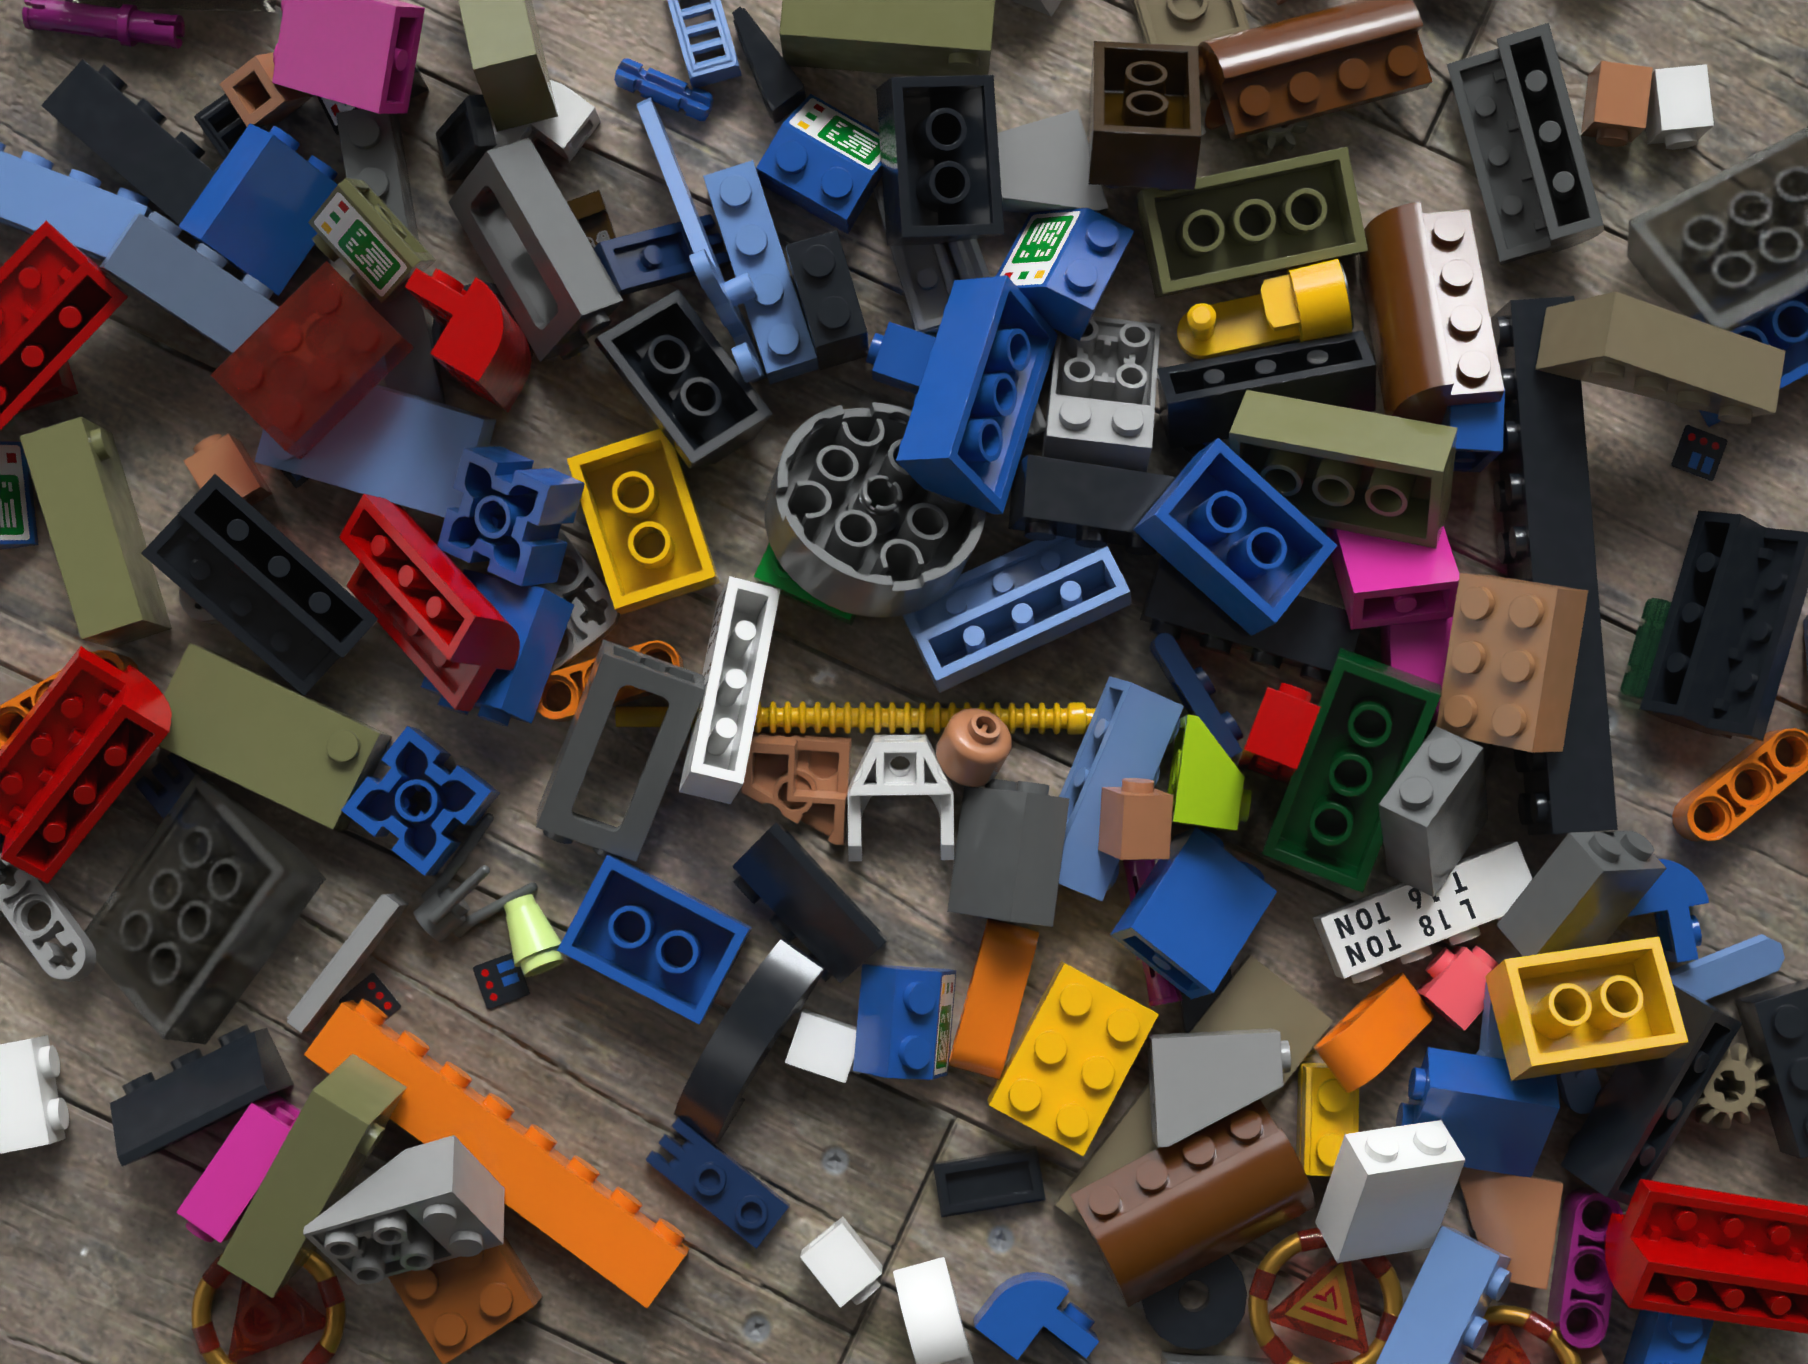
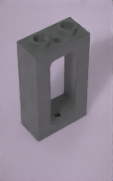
M526 138L488 150L448 203L539 361L542 362L558 355L561 356L562 360L571 359L590 346L587 341L590 336L602 331L611 323L609 315L620 305L623 299L531 139Z
M603 639L537 809L536 828L542 829L544 835L556 842L572 844L573 841L592 846L594 852L604 858L607 855H612L620 860L624 857L637 862L705 692L703 675ZM631 685L667 699L669 706L623 822L620 826L615 827L577 814L572 811V808L616 695L621 687Z

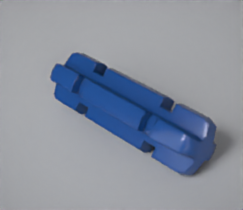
M624 58L619 64L614 79L618 87L632 93L638 90L641 93V97L646 99L651 97L653 102L679 112L680 109H684L686 116L698 121H705L709 116L714 103L713 95L710 92L696 86L691 90L687 86L688 83L653 68H649L646 71L642 68L643 64L629 58Z

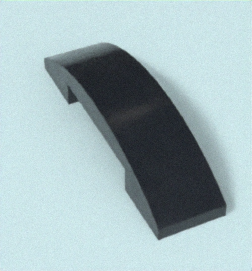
M780 939L749 979L715 1030L682 1091L674 1115L714 1144L719 1143L744 1103L745 1099L742 1095L792 1014L798 1013L802 1009L826 967L786 939Z

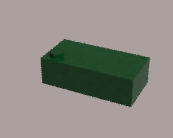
M1340 648L1318 703L1320 710L1298 768L1288 781L1265 840L1262 854L1363 893L1383 843L1379 803L1421 747L1441 697V685Z

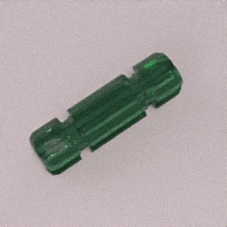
M1651 598L1645 603L1641 617L1645 620V623L1638 627L1627 664L1631 667V670L1628 673L1625 672L1620 687L1621 693L1628 697L1639 700L1643 699L1671 602L1667 600Z

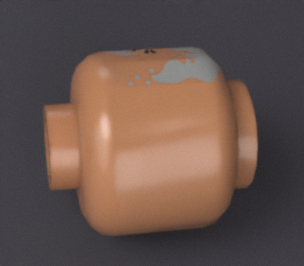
M977 708L963 709L952 716L936 745V758L943 772L954 782L970 787L984 786L992 779H995L1011 751L1012 737L1008 727L999 717L991 712Z

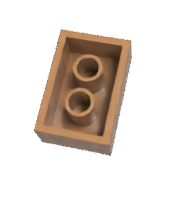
M1460 573L1436 726L1468 740L1527 752H1563L1588 591L1492 575Z

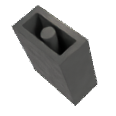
M1437 726L1434 727L1379 803L1387 875L1432 897L1436 895L1488 820L1483 747Z
M992 779L989 783L985 784V788L964 786L947 912L1053 927L1070 799L1048 795L1050 785L1033 782Z
M1637 832L1568 833L1497 923V926L1522 956L1604 945L1667 868L1653 854V845Z

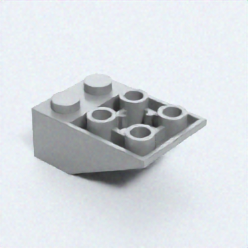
M1093 316L1080 341L1056 330L1058 337L1053 353L1042 457L1147 472L1153 442L1161 324Z
M453 1135L405 1149L304 1227L303 1235L357 1285L374 1284L389 1276L410 1270H424L435 1263L460 1256H474L482 1250L503 1245L505 1188Z

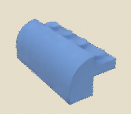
M1056 536V539L1050 541L1034 540L961 574L952 588L939 600L926 608L902 615L935 687L941 693L1131 605V591L1108 546L1104 548H1086L1076 545L1075 538Z

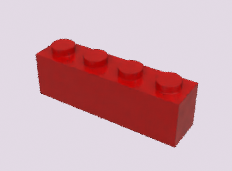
M1281 683L1278 690L1267 687L1238 766L1287 784L1298 768L1320 710V706L1310 703L1312 694L1286 683Z

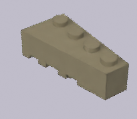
M1615 291L1547 307L1536 370L1674 403L1685 409L1718 414V419L1723 422L1749 424L1752 417L1776 413L1786 351Z

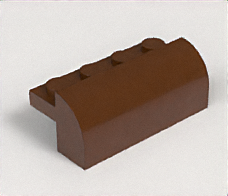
M1357 0L1210 39L1198 45L1199 75L1207 101L1219 99L1231 140L1427 88L1433 82L1418 35V31L1424 25L1413 0Z
M1421 202L1400 205L1381 213L1364 228L1368 251L1358 255L1385 415L1441 425L1447 406L1501 402L1504 386L1470 210L1423 213Z
M1260 1099L1169 1147L1155 1149L1070 1195L1099 1249L1108 1272L1128 1307L1316 1207L1310 1182L1298 1156L1284 1131L1278 1129Z

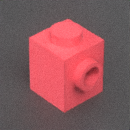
M1455 946L1451 951L1445 947L1427 965L1425 971L1430 976L1416 991L1430 1007L1454 1028L1465 1031L1484 1010L1485 976L1498 963L1478 946H1475L1471 951L1467 947Z

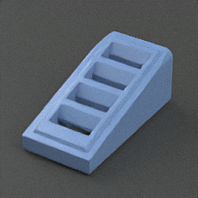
M667 0L692 89L695 86L699 88L742 76L721 0H710V2L682 10L679 6V0ZM711 12L714 14V20L685 27L684 20ZM716 30L719 32L720 37L693 45L690 44L689 38ZM721 48L724 49L725 55L698 63L695 62V55Z

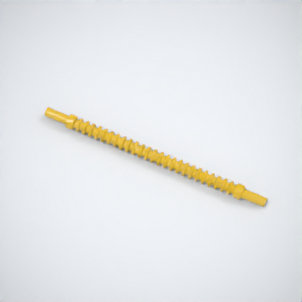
M772 701L769 707L765 708L759 702L754 730L756 733H760L763 727H768L771 733H775L778 727H783L786 733H790L792 728L797 727L800 733L804 734L807 728L812 727L815 733L819 734L821 729L826 727L829 728L831 734H834L836 728L841 727L844 728L846 734H849L851 728L856 727L859 728L861 734L866 732V728H874L876 734L881 732V728H889V732L894 734L896 728H903L904 732L909 734L911 728H918L920 734H924L926 728H933L934 733L939 734L941 728H946L954 714L963 709H971V705L969 702H966L963 708H956L955 703L950 702L948 708H941L940 703L935 702L933 708H926V704L920 702L918 708H911V704L905 702L904 708H896L895 702H890L889 708H882L880 702H875L873 708H867L865 702H860L858 708H852L850 702H845L843 708H838L836 703L832 701L829 707L823 708L821 703L817 701L814 707L809 708L802 701L799 707L794 708L787 701L784 707L779 708L776 702ZM981 702L977 709L989 711L999 717L1008 727L1010 734H1014L1017 728H1022L1024 734H1029L1032 728H1036L1039 734L1042 735L1047 728H1051L1056 735L1060 733L1061 729H1067V733L1070 735H1083L1086 733L1096 708H1086V704L1083 702H1070L1067 708H1061L1060 704L1056 702L1053 708L1048 709L1041 702L1038 708L1033 709L1030 707V703L1026 702L1023 708L1019 709L1016 708L1015 703L1011 702L1008 708L1004 709L1001 708L999 702L994 703L993 708H986L985 703ZM616 706V727H660L668 707Z

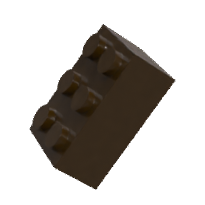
M1094 41L1089 93L1088 184L1104 185L1109 188L1130 186L1157 188L1163 191H1174L1177 189L1195 190L1202 137L1198 46Z

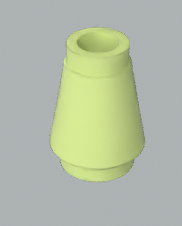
M532 894L515 898L503 906L506 912L515 967H521L525 977L544 973L564 962L561 952L557 951L561 940L539 905L535 902Z

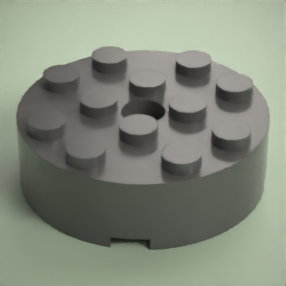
M872 402L869 408L843 410L842 405H838L809 418L793 433L787 442L765 499L764 521L767 537L777 560L788 575L802 589L823 603L843 612L866 617L907 615L926 608L943 597L956 583L983 531L986 511L923 489L896 462L899 445L903 439L912 412L899 406Z

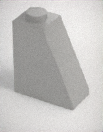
M1078 109L998 132L1003 211L1030 214V212L1090 208L1106 216L1108 205L1102 185L1088 184L1089 143Z
M1273 1028L1148 1035L1146 1040L1152 1141L1157 1147H1169L1283 1087V1073L1291 1071V1052L1288 1040L1281 1041L1280 1032Z

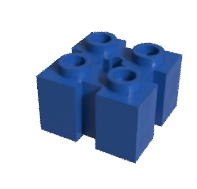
M501 446L464 448L453 486L454 489L463 492L460 507L447 508L437 545L442 551L468 563L490 561L487 569L488 572L521 587L557 582L568 542L559 539L558 534L561 524L574 523L585 483L552 468L532 469L534 460Z
M407 726L381 759L391 769L382 780L367 776L341 811L373 836L387 837L390 832L394 834L399 840L391 850L424 876H436L462 843L452 835L454 830L460 823L475 826L500 792L468 767L457 765L452 772L444 766V763L451 754L420 729ZM416 791L430 792L429 801L431 802V807L429 811H420L419 814L414 811L418 805V802L413 798Z

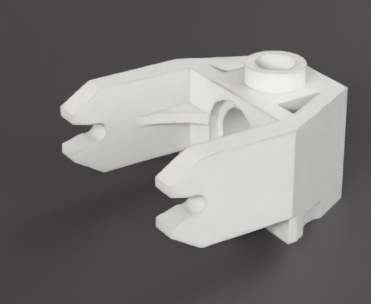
M873 735L848 787L849 861H862L863 811L870 798L877 795H929L938 809L940 817L941 860H954L953 785L940 767L936 753L927 735ZM902 756L907 758L910 764L904 769H896L890 762L895 757Z

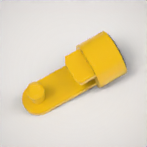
M1332 258L1287 268V275L1264 279L1261 294L1211 305L1205 303L1196 304L1183 315L1178 323V343L1181 349L1189 356L1197 359H1209L1300 339L1302 342L1350 333L1354 328V319L1343 266L1338 258Z

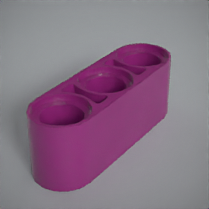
M1579 1187L1571 1191L1565 1198L1562 1206L1547 1309L1548 1323L1551 1329L1554 1330L1556 1326L1561 1336L1569 1344L1578 1348H1591L1599 1344L1605 1337L1608 1329L1614 1286L1609 1278L1606 1267L1605 1238L1611 1214H1623L1617 1201L1605 1197L1591 1187ZM1599 1200L1603 1207L1601 1220L1593 1226L1586 1227L1582 1221L1583 1209L1588 1203ZM1585 1254H1592L1595 1259L1593 1273L1585 1279H1577L1574 1273L1576 1261ZM1578 1307H1585L1588 1316L1586 1325L1579 1331L1569 1332L1566 1322L1568 1315Z

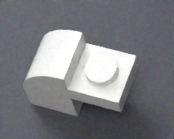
M550 80L558 117L498 132L494 125L493 131L497 145L493 149L526 138H530L532 143H534L538 138L570 162L601 121L594 106L565 85Z
M942 1257L893 1271L916 1364H974L945 1258Z

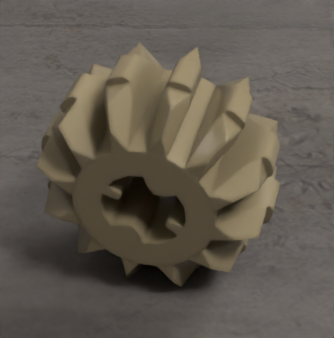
M1735 1043V1045L1727 1049L1692 1109L1696 1110L1695 1121L1697 1123L1707 1126L1714 1120L1718 1129L1729 1130L1733 1119L1743 1125L1751 1123L1750 1114L1747 1109L1748 1106L1759 1110L1766 1107L1762 1099L1755 1097L1756 1089L1765 1090L1769 1088V1081L1754 1077L1761 1070L1764 1063L1761 1059L1755 1057L1747 1059L1748 1047L1746 1045ZM1722 1076L1728 1077V1089L1720 1088L1721 1092L1715 1091V1079L1723 1080Z

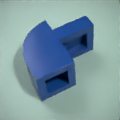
M1659 859L1667 869L1627 917L1654 912L1658 937H1660L1666 961L1679 963L1698 959L1696 946L1701 945L1702 934L1698 919L1695 915H1690L1689 906L1709 903L1708 895L1700 880L1689 869L1674 861Z
M1041 1272L1022 1273L1004 1281L995 1289L973 1318L974 1326L977 1330L1016 1360L1020 1358L1043 1326L1086 1359L1099 1342L1096 1333L1091 1329L1095 1321L1087 1313L1072 1302H1069L1066 1308L1059 1305L1069 1292L1067 1284L1053 1275Z

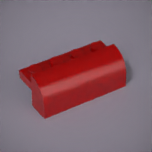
M47 220L0 268V430L128 298V294L108 274L82 253Z
M416 268L405 288L439 325L445 328L430 354L463 387L504 411L509 412L524 387L531 368L530 347L521 328L493 291L479 278L475 277L468 291L463 289L465 286L461 282L437 268L432 276Z
M363 494L339 536L342 542L360 561L346 586L378 618L377 622L455 710L471 712L496 668L510 671L514 668L520 650L518 633L401 505L392 503L385 498Z
M80 646L1 747L0 834L5 836L1 859L48 884L170 732L172 717L170 705L159 688L139 670L129 664L122 671Z
M1640 1179L1626 1214H1611L1605 1238L1606 1267L1614 1288L1629 1308L1808 1334L1807 1205Z

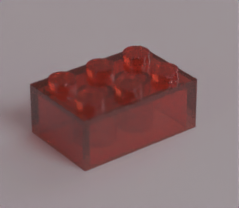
M326 261L211 376L286 452L302 459L414 347Z

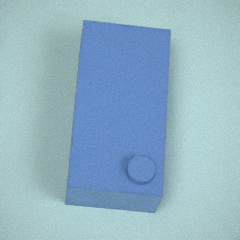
M281 360L255 462L358 493L385 498L392 503L445 518L447 508L460 507L463 492L454 489L453 486L463 449L489 447L496 419L300 361Z

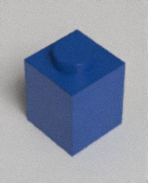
M889 322L884 335L875 333L866 358V363L874 365L872 369L873 380L917 395L936 337Z

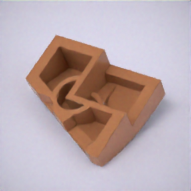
M753 731L741 793L761 804L769 803L776 806L784 817L797 824L801 820L829 836L828 841L834 845H844L848 813L847 793L850 784L852 738L771 732L756 733Z
M1463 1167L1458 1180L1468 1210L1466 1214L1470 1227L1475 1231L1477 1241L1511 1258L1506 1269L1512 1273L1510 1282L1547 1290L1564 1184L1550 1179L1522 1177Z

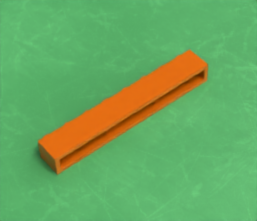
M361 999L357 1004L350 1000L340 1004L304 1053V1056L331 1074L350 1055L354 1054L405 1085L407 1088L390 1117L392 1121L423 1144L455 1135L505 1188L504 1203L645 1308L650 1306L690 1249L682 1243L685 1235L679 1229L662 1218H659L654 1223L639 1211L643 1205L632 1194L620 1187H616L612 1192L596 1179L600 1173L591 1164L576 1155L569 1160L554 1149L557 1141L549 1133L534 1124H531L528 1129L511 1117L515 1110L507 1102L493 1093H489L486 1098L469 1086L472 1078L465 1071L448 1061L444 1066H441L426 1054L430 1047L424 1041L406 1030L399 1035L384 1024L388 1018L387 1015L369 1001Z

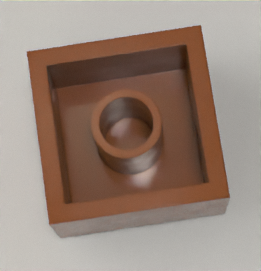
M505 1235L503 1245L482 1250L477 1255L470 1257L460 1256L435 1263L424 1270H410L388 1277L442 1364L453 1360L533 1308L543 1297Z

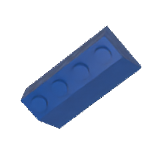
M1007 275L954 280L896 458V462L923 489L992 514H1003L1058 337L1054 329Z

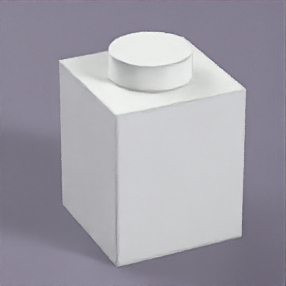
M1707 64L1655 69L1652 72L1646 121L1648 144L1665 143L1666 149L1672 150L1696 145L1698 140L1714 126Z
M804 1009L801 1013L785 1063L846 1083L849 1071L860 1074V1072L853 1071L857 1027Z
M843 1216L801 1251L800 1258L840 1308L849 1300H852L855 1305L862 1303L881 1285L876 1278L882 1274V1264Z

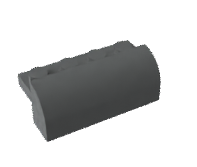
M1549 23L1497 38V49L1447 64L1500 265L1547 251L1555 253L1576 246L1598 236L1604 230L1602 216Z

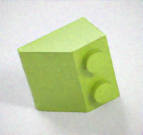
M1186 715L1180 718L1179 731L1174 739L1167 793L1173 795L1172 824L1222 832L1238 831V824L1241 821L1247 822L1249 817L1251 790L1243 789L1245 777L1199 716Z

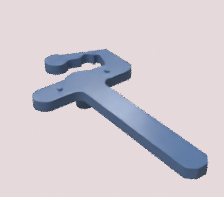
M650 97L637 103V108L693 250V254L689 255L690 261L701 287L713 304L722 324L733 337L736 346L731 348L743 379L746 383H755L766 378L767 375L738 305L758 297V294L748 272L726 282L724 281L661 117Z
M1760 934L1669 971L1672 984L1705 1001L1779 971L1785 956L1781 943ZM1486 983L1480 1046L1476 1055L1506 1059ZM1596 1068L1556 1074L1563 1102L1579 1114L1590 1113L1595 1105L1596 1096L1601 1090Z

